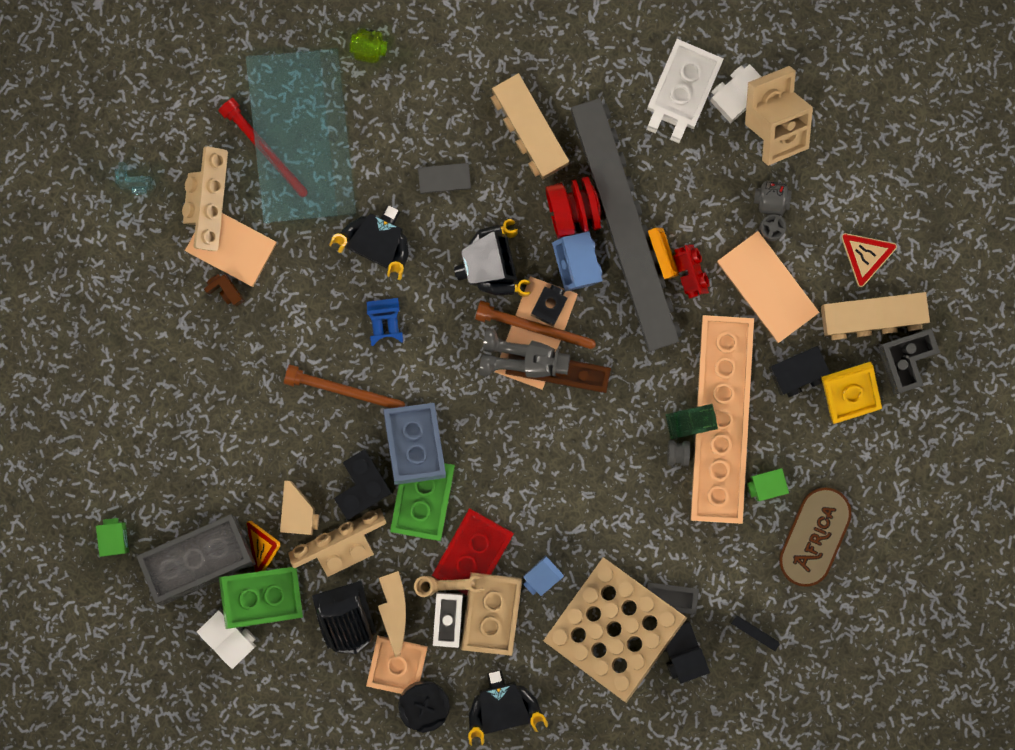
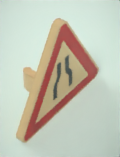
M847 233L841 236L859 287H863L897 249V245L891 242Z

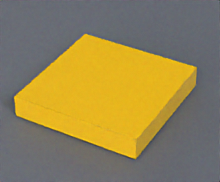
M871 362L821 377L833 424L882 409L874 367Z

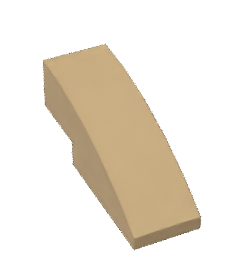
M399 571L379 578L387 603L379 605L378 609L395 657L401 655L406 628V604Z

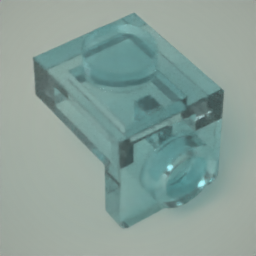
M119 162V169H115V183L119 184V188L131 190V194L136 195L147 194V190H153V179L150 176L128 177V165L125 162Z

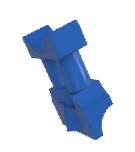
M398 298L366 302L367 315L371 318L374 336H370L371 346H374L378 340L384 337H393L403 343V333L399 332L397 315L400 311ZM382 319H387L389 334H384Z

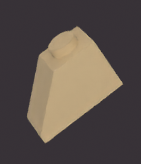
M284 481L280 532L312 535L313 530H318L319 514H315V508L292 481Z

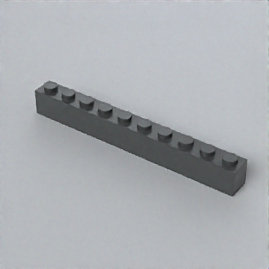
M601 98L571 107V114L647 350L652 352L677 344L679 342L678 337L682 336L678 322L673 323L670 313L674 312L672 302L669 297L665 298L662 288H666L662 273L657 274L654 265L658 263L654 249L649 250L647 240L650 239L646 224L641 225L639 215H642L639 201H634L631 191H634V185L631 177H626L623 167L627 166L623 152L618 153L615 143L619 142L615 128L610 129L607 120L611 118L607 103L602 104Z

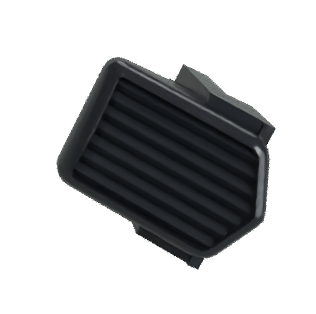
M362 581L312 595L321 633L328 649L331 648L337 653L357 654L372 641L373 635L377 634Z

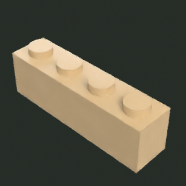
M518 73L493 87V96L490 97L497 111L503 110L506 116L503 121L509 132L515 131L519 140L515 142L521 153H527L530 157L531 162L528 165L534 176L540 175L543 180L568 166L569 160L520 74Z
M926 292L831 303L821 306L824 337L831 336V340L847 339L846 334L857 333V337L872 336V331L882 330V334L897 333V328L907 327L908 331L923 330V325L930 323Z

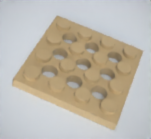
M603 557L543 641L627 703L687 617ZM612 586L616 590V596L614 599L607 601L603 597V591L605 588ZM629 601H633L637 606L636 612L633 615H625L623 611L624 605ZM597 607L601 611V616L597 621L592 622L588 618V612L590 609ZM654 616L657 619V626L654 630L648 631L644 627V621L647 617ZM618 622L622 628L621 633L618 636L612 637L608 632V628L612 623ZM582 628L586 632V637L582 642L576 643L573 639V633L576 629ZM638 637L642 641V647L639 651L632 652L629 649V642L632 638ZM602 643L606 646V654L601 658H596L593 654V649L597 644ZM620 658L625 659L627 662L626 670L622 673H617L614 670L615 661Z

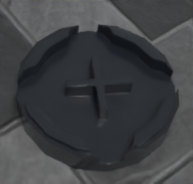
M425 680L414 682L406 687L400 695L398 702L400 718L405 726L417 730V732L434 731L443 725L449 714V698L443 688L434 682Z

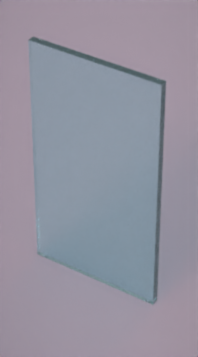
M338 49L246 56L263 223L269 224L271 222L343 215L352 216L356 214Z

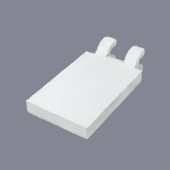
M677 39L647 107V110L654 113L646 130L656 134L660 122L663 120L675 125L670 140L680 143L686 127L694 129L724 58Z

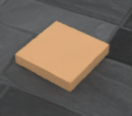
M377 635L366 686L402 694L406 687L421 680L428 646L404 641L401 655L395 657L389 638Z

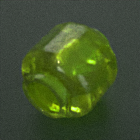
M360 28L356 34L352 33L350 53L353 54L354 59L357 61L377 63L381 56H386L388 41L383 40V34L380 31Z

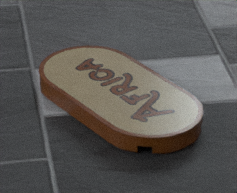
M819 488L807 494L802 500L779 555L781 571L791 583L805 587L813 586L827 576L851 521L850 504L841 492L832 488Z

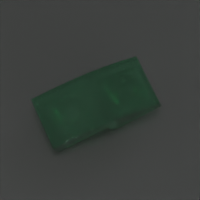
M713 404L665 414L671 439L718 429Z

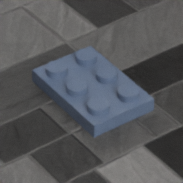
M435 403L383 409L394 485L446 478Z

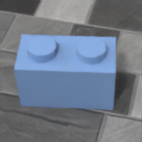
M590 232L562 237L552 242L565 292L592 286L602 281V269L597 262L595 243L590 236Z

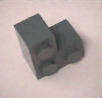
M932 328L878 346L894 395L924 386L916 361L940 353Z

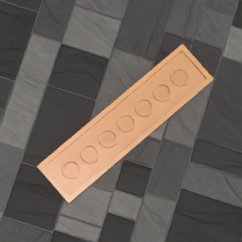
M702 316L691 521L743 524L754 318Z

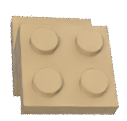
M790 66L748 82L745 125L764 140L762 161L768 166L809 149L813 107L794 92L796 71Z

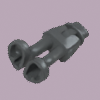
M486 329L483 342V350L485 352L519 355L525 357V360L499 358L489 354H482L479 368L480 376L487 377L496 370L525 372L526 377L533 378L556 376V373L568 375L570 354L559 353V349H554L536 341H531L529 345L503 341L498 337L494 329Z

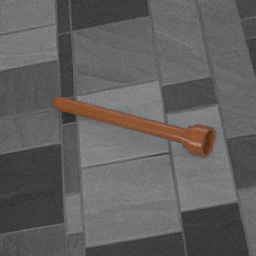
M480 300L475 320L485 323V320L491 321L492 319L588 349H593L596 346L595 340L494 310L495 307L490 306L489 302Z
M289 364L286 371L284 384L294 387V385H300L301 383L388 408L405 407V403L401 400L304 374L302 370H299L298 366Z

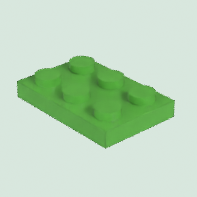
M444 463L446 478L399 484L390 532L441 541L455 465Z
M288 567L219 577L225 629L303 618L297 568Z

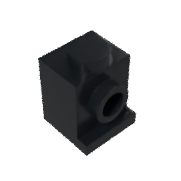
M551 285L550 289L544 287L531 316L554 327L568 299L563 296L565 291L554 285ZM553 299L556 303L555 307L548 308L545 304L546 301Z

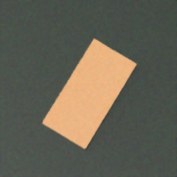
M759 231L717 261L718 265L777 343L820 313Z
M530 276L528 280L530 285L526 286L524 292L529 291L531 294L527 297H522L515 316L551 326L531 316V313L544 287L550 289L553 284ZM572 291L564 293L563 296L568 299L554 328L565 330L578 295L577 293ZM548 299L545 303L548 308H553L556 305L553 299ZM511 326L506 339L510 343L529 345L531 341H536L554 349H558L561 341L515 326ZM501 353L500 358L508 359L509 354ZM506 370L495 371V373L543 390L545 384L543 381L506 375Z

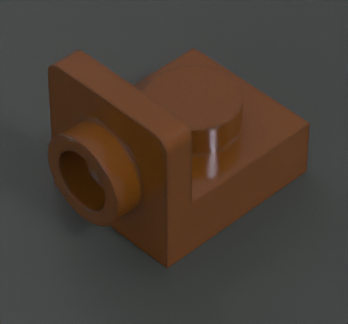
M217 274L206 282L208 286L204 288V291L210 295L221 287L222 291L219 293L228 305L232 303L237 307L245 301L225 274L222 276Z

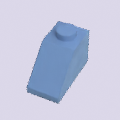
M545 555L523 576L526 580L523 585L532 595L537 592L542 596L561 580L564 575Z

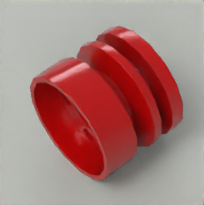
M588 176L581 178L583 190H579L576 180L571 181L572 192L570 193L566 192L562 183L545 187L550 213H554V216H551L558 239L575 235L574 223L578 222L584 232H588L587 220L591 221L594 230L601 229L599 199Z

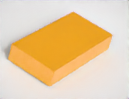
M653 228L648 230L664 279L679 276L664 229Z

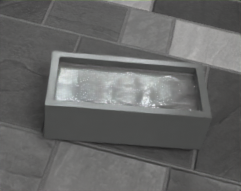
M232 514L136 556L155 604L164 606L219 581V577L231 576L256 565L238 519Z

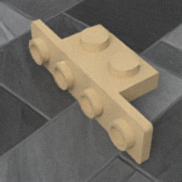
M204 147L201 172L188 173V178L185 182L186 198L182 209L184 216L183 224L196 225L194 248L218 251L228 151L224 149Z
M381 508L368 511L362 517L352 522H345L339 528L329 533L320 534L311 542L296 546L288 553L293 568H297L317 558L327 577L374 555L365 534L386 524Z

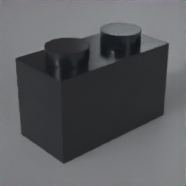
M818 346L768 367L780 395L787 393L788 398L803 392L801 387L810 383L812 387L823 383L821 377L830 374Z

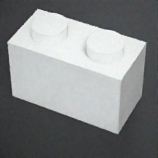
M436 593L433 646L459 648L463 594Z

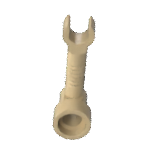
M476 575L469 579L438 580L431 576H421L416 579L414 590L420 597H429L438 591L470 590L477 593L485 589L476 588L475 580L484 577Z

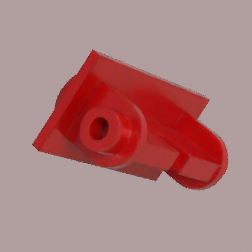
M694 244L684 245V247L675 249L673 258L678 273L687 270L689 274L680 277L685 295L688 294L689 299L700 294L709 293L707 287L710 286L707 274L705 272L702 273L701 270L702 256L699 249L695 248Z

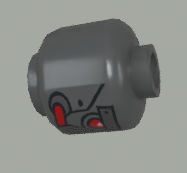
M764 181L761 189L756 188L754 204H759V211L763 214L781 216L785 213V210L790 209L792 190H788L786 183Z

